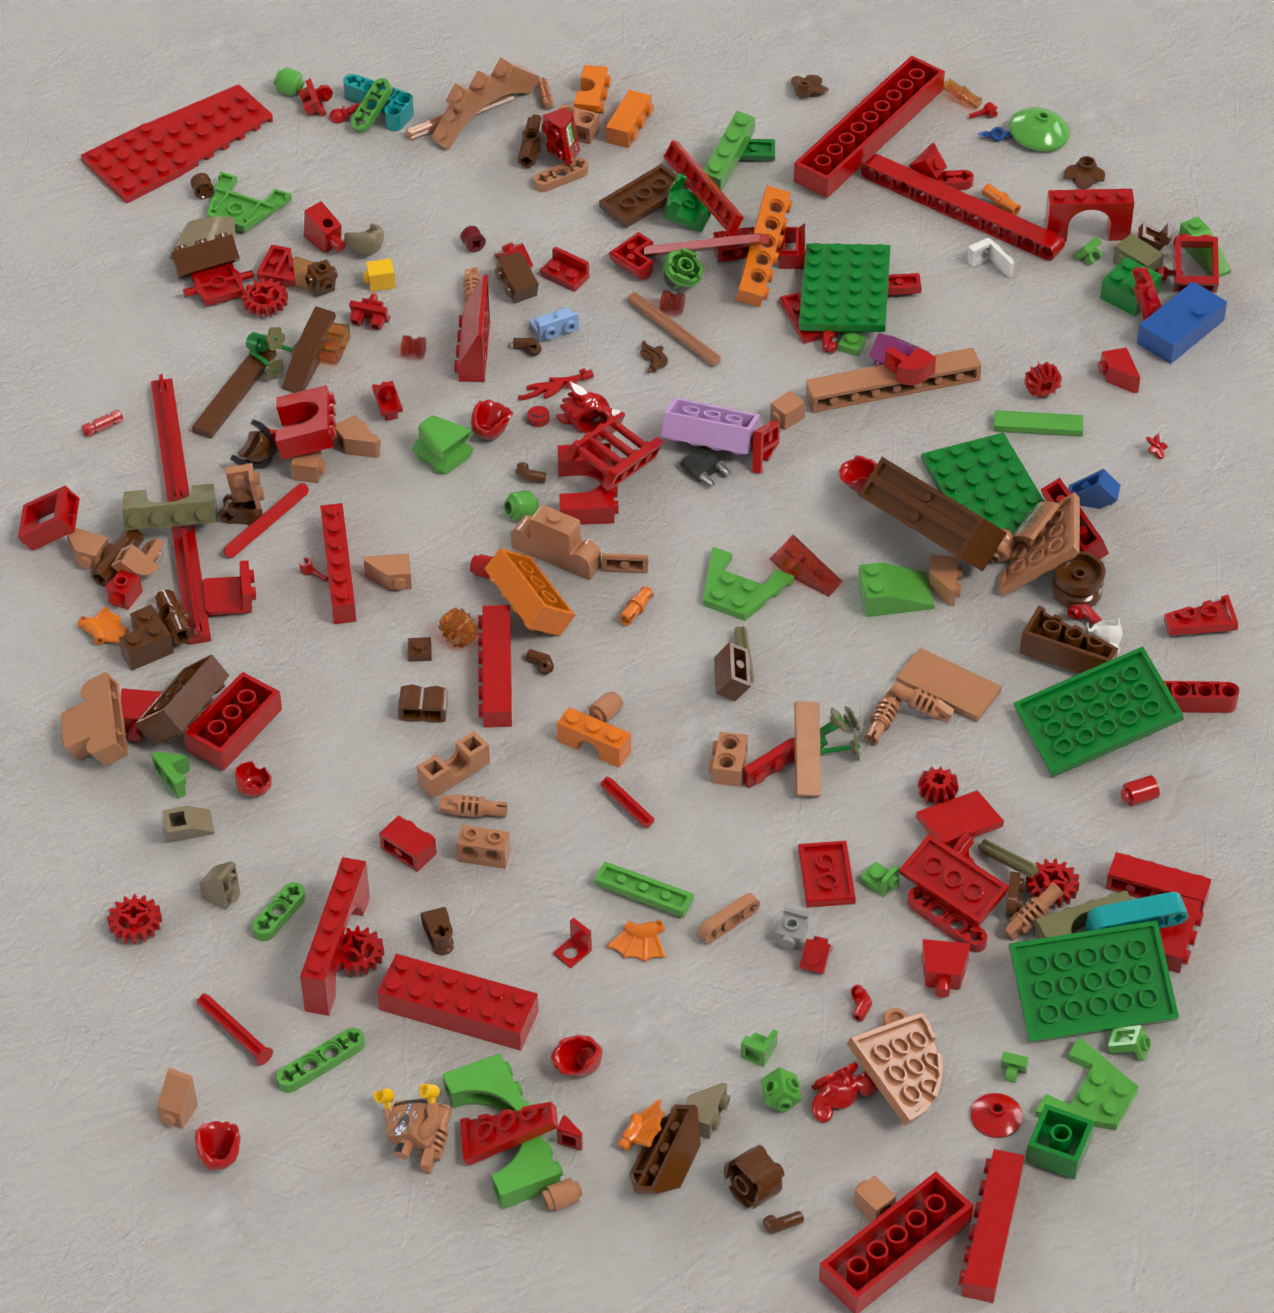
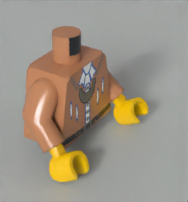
M421 1084L419 1086L421 1099L395 1101L393 1106L391 1103L394 1100L395 1094L391 1089L383 1088L382 1091L376 1090L374 1092V1100L377 1103L384 1104L385 1109L382 1111L387 1125L386 1137L396 1145L394 1155L397 1158L407 1160L412 1149H421L429 1146L434 1134L440 1127L446 1111L435 1101V1098L440 1093L437 1085Z

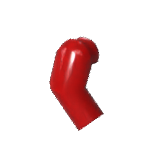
M838 331L823 332L822 349L826 353L836 352L837 348L835 347H837V343L832 342V339L837 335Z
M1075 604L1067 610V615L1070 618L1087 619L1092 626L1102 621L1100 616L1088 604Z
M857 984L850 990L852 999L857 1006L852 1014V1018L857 1022H862L872 1006V999L867 990L862 985Z

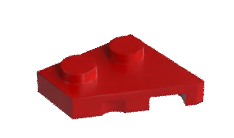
M271 244L256 273L257 280L264 278L268 282L270 279H273V283L280 281V284L295 287L296 280L291 248Z
M771 420L753 432L751 437V444L753 445V473L761 474L763 472V460L769 461L773 451L777 448L780 441V421Z

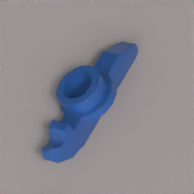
M994 127L991 131L978 133L979 136L991 137L996 142L1002 141L1004 137H1013L1010 131H1004L1001 127Z

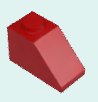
M935 142L931 143L909 165L911 169L933 179L947 168L945 159Z
M1127 347L1102 351L1101 361H1098V369L1100 374L1104 375L1106 382L1132 393H1138L1141 377Z

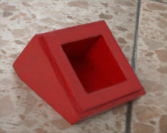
M563 1115L558 1125L559 1128H557V1143L582 1151L583 1133L566 1115Z

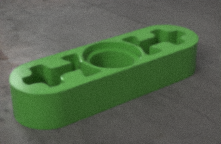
M379 78L374 81L351 118V125L357 132L365 133L371 128L392 94L393 89L387 79ZM380 87H386L385 90H379ZM369 102H377V105L373 110L367 109V105ZM358 121H365L364 124L358 125Z
M291 882L286 884L254 920L252 925L253 933L257 940H271L304 903L305 891L300 883ZM277 908L286 910L282 915H274L272 913Z

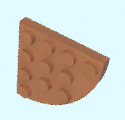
M1075 492L1057 503L1060 505L1029 545L1022 540L1017 543L1009 558L1011 562L1007 570L1002 571L998 590L1003 596L1018 590L1020 586L1029 581L1036 580L1040 575L1054 570L1061 563L1071 560L1079 554L1080 498Z
M922 1012L853 1036L846 1043L904 1126L917 1120L930 1107L938 1095L943 1077L942 1055L937 1052L934 1043L936 1036Z

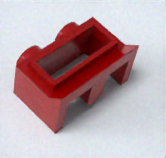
M805 223L800 227H786L785 231L781 230L780 235L784 236L781 247H777L775 251L779 253V269H804ZM785 243H796V250H785Z

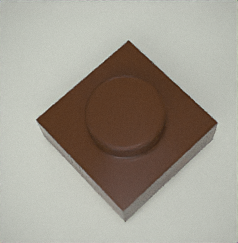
M431 637L408 638L409 662L432 661Z

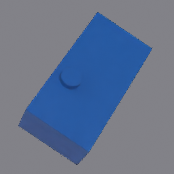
M1192 282L1139 325L1137 344L1172 364L1224 321L1227 301L1199 284Z

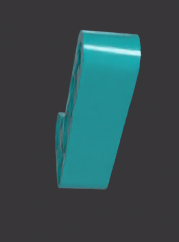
M357 74L346 75L343 78L345 98L354 103L362 102L374 80ZM385 86L379 88L380 91L386 89ZM392 87V94L380 112L385 113L386 128L390 131H399L414 115L413 96L408 92ZM371 101L367 107L374 109L377 102Z
M1169 892L1095 907L1088 912L1085 931L1156 920L1160 929L1184 923L1188 919L1189 914L1181 895L1178 892Z

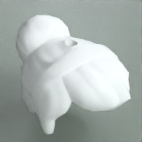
M1117 618L1116 622L1111 620L1099 621L1091 629L1089 628V622L1086 624L1085 630L1088 636L1095 635L1119 648L1118 645L1123 636L1119 618Z

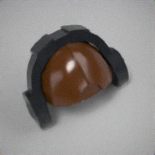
M252 419L250 424L259 431H250L246 444L238 451L241 458L232 454L230 460L236 465L250 464L252 462L254 468L266 467L276 454L277 445H275L272 435L268 432L269 428L260 421Z

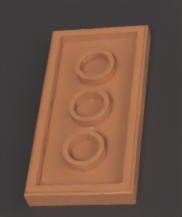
M922 648L916 652L896 677V681L914 690L919 688L921 692L924 693L925 691L927 695L930 696L931 694L933 698H939L945 704L952 707L954 711L976 722L980 720L1001 693L1002 686Z

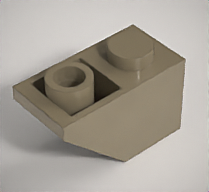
M183 806L162 811V825L166 843L215 833L209 809Z
M232 861L214 866L199 882L202 898L224 910L231 903H235L240 896L236 863Z
M722 1082L691 1094L685 1105H696L698 1108L700 1137L710 1139L713 1130L717 1131L719 1129L722 1118L720 1116L721 1111L727 1110L730 1102L726 1083Z

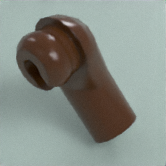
M513 338V348H523L534 356L540 354L542 350L541 345L534 338Z
M525 462L517 464L515 473L518 477L532 482L545 483V472L528 469L529 465Z
M532 649L528 650L526 660L537 663L541 673L550 674L553 671L554 664L549 654Z
M800 1211L776 1218L774 1215H768L764 1218L763 1225L768 1233L775 1234L802 1224L804 1216Z

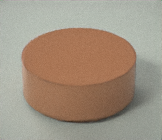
M899 1008L889 1009L883 1016V1026L906 1018L908 1015Z

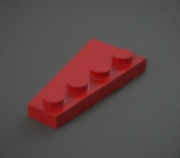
M550 1101L524 1106L521 1110L514 1112L508 1109L501 1111V1114L490 1116L487 1113L478 1115L477 1119L461 1118L463 1161L470 1166L559 1128L557 1107Z

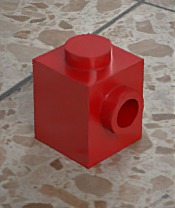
M120 569L115 577L109 580L106 585L108 602L115 607L129 610L143 592L140 576Z

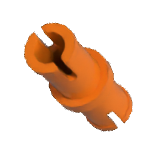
M990 183L986 184L982 189V195L992 200L996 207L1003 208L1014 215L1020 212L1021 205L1011 200L1007 193L1000 192Z
M642 586L637 595L630 598L627 602V607L618 616L623 625H631L636 616L643 613L645 605L654 596V593H651V588Z

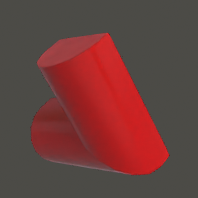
M637 232L610 251L609 258L637 278L645 280L653 271L654 261L644 256V247L654 245L653 241Z

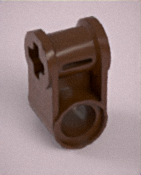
M227 494L223 498L224 505L219 510L218 517L227 524L251 525L263 514L262 505L261 509H256L255 501L234 503L232 495Z
M446 907L421 912L422 925L433 952L438 955L451 953L454 948L452 939L453 929Z

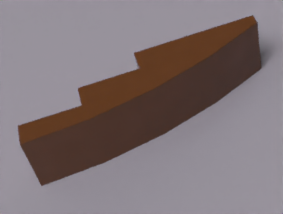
M315 306L291 359L282 386L284 390L296 393L307 388L321 361L320 354L329 339L327 333L336 318L335 312Z

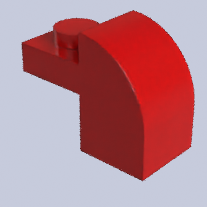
M891 346L885 351L884 367L896 373V382L905 385L920 384L935 373L936 356L920 347L909 356Z

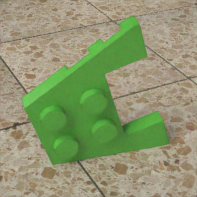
M220 171L207 217H234L235 230L246 232L291 202V193L274 189L265 201L257 200L232 192L231 190L238 183L237 176Z
M713 547L703 606L745 621L764 607L767 600L771 597H777L784 587H790L794 583V576L775 569L766 585L725 571L732 560V553Z
M1078 1038L1069 1053L1068 1060L1089 1069V1074L1071 1104L1045 1094L1035 1111V1117H1040L1044 1105L1047 1104L1095 1121L1094 1127L1117 1130L1136 1097L1139 1086L1087 1042Z

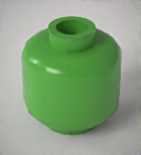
M288 67L278 70L274 80L276 90L290 97L295 96L299 90L303 89L305 81H302L301 72Z
M528 490L512 492L504 501L505 513L514 521H520L526 515L533 516L539 508L537 497Z

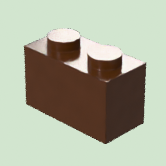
M521 251L497 259L495 275L499 281H502L507 297H511L514 304L537 296L539 283Z
M729 642L714 657L715 687L717 695L736 701L751 687L749 649Z

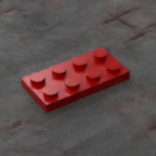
M930 834L926 836L899 869V873L977 926L983 923L1009 891L1007 884Z

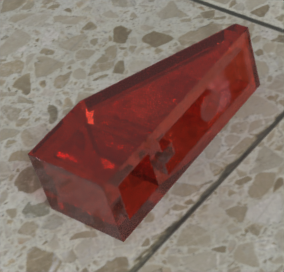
M794 534L769 558L782 572L793 575L795 580L827 597L843 582Z

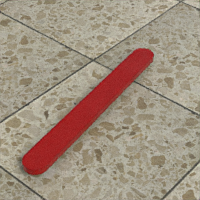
M304 483L296 485L229 542L223 549L224 555L228 558L235 557L303 499L309 492L308 486Z

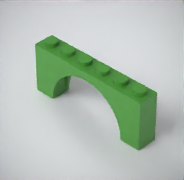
M500 1053L442 1074L443 1087L453 1108L464 1105H485L500 1111L510 1109L514 1112L530 1105L528 1100H523L520 1083L518 1081L514 1082L512 1068L508 1061L504 1062ZM542 1135L522 1143L520 1151L514 1160L502 1170L491 1175L492 1189L502 1210L542 1195V1191L546 1190L547 1186L559 1182L560 1177L563 1176L560 1163L558 1161L554 1162L552 1158L553 1151L548 1141L544 1142Z

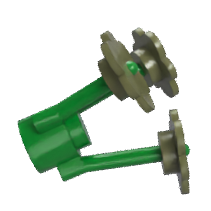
M270 327L268 335L252 332L246 339V347L250 349L249 354L255 356L266 365L264 370L266 380L276 379L278 374L284 370L283 360L273 359L268 362L259 353L265 352L267 348L271 351L281 349L291 352L293 357L298 344L297 342L293 348L282 345L285 341V334L282 333L281 327Z
M832 707L830 711L831 721L820 728V756L826 753L851 750V753L856 754L859 761L860 744L857 733H854V740H850V745L831 748L824 747L828 745L825 735L838 728L846 732L848 725L849 727L853 726L857 731L860 730L858 720L850 707H844L846 711L843 715L844 720L839 711Z

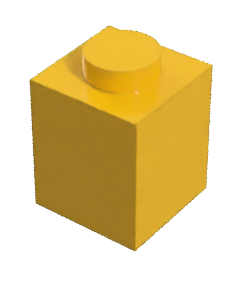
M391 258L366 262L367 271H363L365 284L369 283L370 292L396 288Z

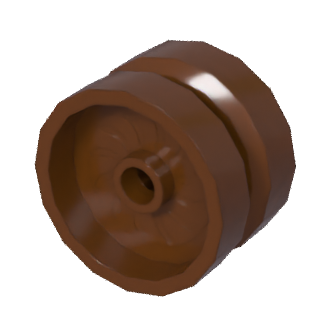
M1079 551L1075 558L1058 565L1055 568L1051 590L1054 598L1059 604L1067 608L1075 604L1095 606L1100 601L1106 573L1104 563L1097 556L1089 552Z

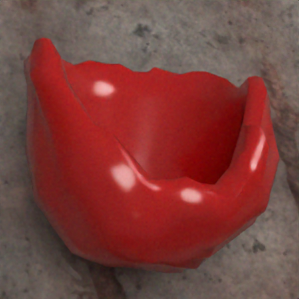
M479 400L472 412V432L484 440L497 439L505 431L513 412L510 408L504 407L499 402Z
M856 455L854 459L841 464L839 478L850 489L860 493L878 463L873 459Z
M577 1034L560 1040L559 1045L551 1055L553 1066L560 1073L574 1077H584L591 1075L598 1069L601 1064L603 1049L592 1037Z
M211 1121L210 1123H202L198 1130L195 1131L197 1156L207 1169L224 1170L236 1161L241 1140L238 1126L227 1121L224 1123Z

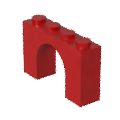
M1132 188L1048 190L1044 228L1060 235L1067 242L1068 227L1071 219L1080 212L1098 210L1108 216L1107 233L1109 241H1122L1131 234L1135 203Z
M327 385L276 397V409L282 426L306 421L302 424L276 430L275 441L282 460L334 447V438H337L335 427H337L335 420L336 409L334 406L336 405L334 393L329 392Z
M602 443L611 450L610 443ZM557 445L558 477L589 476L601 483L596 489L589 492L559 494L560 512L580 520L581 525L615 523L614 514H619L618 501H614V498H618V487L616 486L607 491L602 487L605 480L604 473L581 456L572 462L569 461L568 456L571 452L569 450L571 445ZM594 448L588 450L609 467L615 465Z

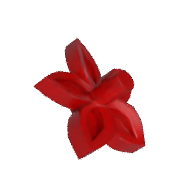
M1159 433L1154 438L1146 437V440L1151 445L1148 447V453H1154L1157 458L1163 459V450L1168 446L1164 442H1160Z

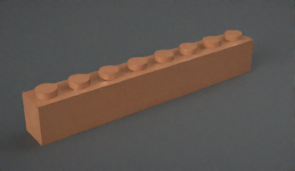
M974 348L934 355L936 356L935 373L926 381L916 385H905L896 382V373L890 371L884 365L806 380V397L813 413L980 381L981 363Z

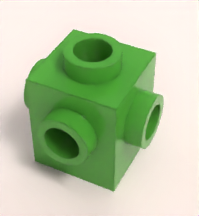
M778 1067L761 1079L764 1101L767 1106L785 1113L802 1101L800 1084L796 1074Z

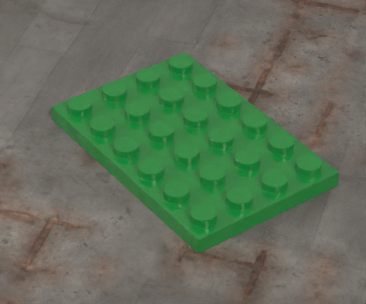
M806 243L799 330L886 332L891 245Z
M1004 432L921 453V461L938 491L1000 529L1009 530L1012 532L1011 534L1015 532L1037 503L1044 501Z
M1143 646L1013 703L1017 714L1052 778L1184 720L1180 708Z
M1157 920L1014 942L1008 945L1029 1044L1112 1031L1118 1027L1143 1026L1179 1019Z

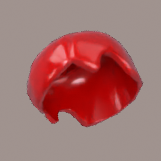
M253 761L241 763L235 768V785L240 793L250 797H259L271 788L272 776L266 767L259 769Z

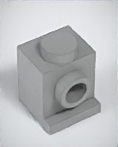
M784 907L783 916L776 933V945L800 951L808 929L809 913Z

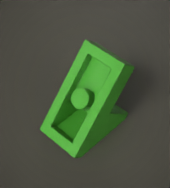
M164 752L151 753L153 768L177 799L185 796V784H187V781L183 774L190 771L188 756Z

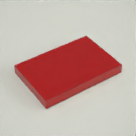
M978 790L917 811L916 819L926 831L947 846L954 845L964 833L974 838L999 829L1004 824V820Z
M847 841L798 844L806 908L856 904Z

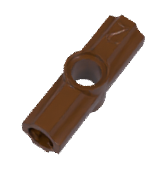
M533 114L529 117L526 128L522 132V143L517 162L523 168H531V166L535 165L537 155L541 151V140L544 132L542 124L544 122L540 115Z
M127 530L123 532L115 544L109 543L104 549L102 560L91 572V579L97 585L103 587L107 585L108 581L113 579L118 573L111 565L121 549L131 544L138 548L144 541L143 534L139 530Z
M169 589L159 591L155 596L159 609L158 616L167 626L174 643L178 645L188 643L193 637L188 625L189 613L181 609L173 591Z

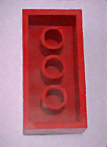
M242 671L184 733L186 751L224 771L282 710L280 691Z

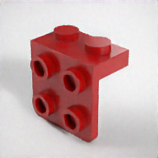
M249 560L239 561V576L205 578L203 580L205 612L207 615L252 613V600H256V587H251V583H254L255 580L254 569L249 570Z

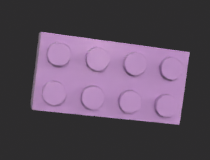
M674 398L664 412L661 437L667 438L672 442L684 441L692 446L703 445L716 451L728 450L732 451L735 455L748 454L753 446L751 444V437L753 432L759 428L760 415Z

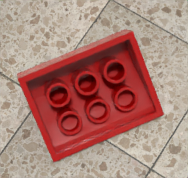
M488 275L482 276L464 305L463 315H459V328H462L457 331V342L460 345H456V358H459V360L454 361V372L458 373L459 382H485L490 331Z

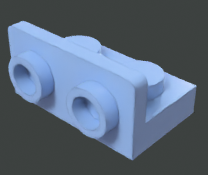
M567 307L529 320V326L539 342H543L579 330V315L577 312L572 313Z

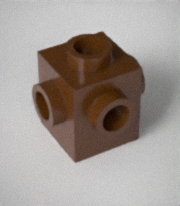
M326 259L308 265L305 280L315 297L335 291L338 275L335 267L331 266Z

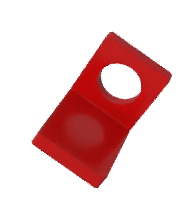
M507 243L501 247L502 250L494 254L496 258L521 251L530 268L533 266L523 243Z
M574 917L570 920V939L553 952L554 956L569 968L575 966L592 951L591 930ZM569 948H573L578 952L574 958H567L563 953Z

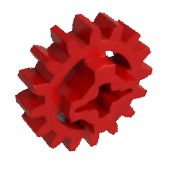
M262 278L261 282L254 280V285L247 284V290H242L243 296L241 297L244 309L249 310L251 315L257 313V317H260L262 314L269 317L270 313L277 315V310L283 311V306L288 305V291H286L285 285L281 286L280 281L273 283V279H270L268 282H265L264 278Z
M1044 859L1043 865L1036 862L1038 873L1032 878L1026 876V892L1031 893V898L1040 896L1051 883H1055L1063 892V895L1053 903L1058 908H1061L1062 902L1069 905L1071 898L1076 899L1077 892L1079 891V874H1074V867L1066 868L1067 862L1065 861L1062 864H1058L1057 859H1054L1053 863H1049L1047 859Z
M133 894L130 900L124 896L123 903L116 901V909H109L110 916H107L110 933H114L116 940L122 937L125 944L132 940L135 945L138 939L145 943L147 942L146 936L149 935L154 938V930L161 929L162 915L160 906L155 905L154 899L147 902L146 895H143L141 899H137L136 894Z
M356 926L355 931H351L349 927L346 928V934L343 935L339 952L337 971L339 972L344 969L346 976L354 972L355 977L359 976V972L368 975V969L370 968L376 971V963L382 964V956L385 955L383 940L378 938L377 932L375 931L370 934L368 927L364 931H360L359 926Z

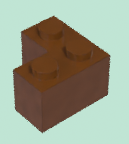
M152 605L130 613L133 632L119 637L122 657L131 671L174 653L171 634Z

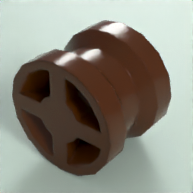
M198 173L191 178L190 184L197 198L207 199L213 195L214 186L208 174Z

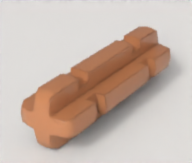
M544 77L542 79L539 78L537 89L539 90L543 108L551 109L554 106V101L551 97L547 79Z

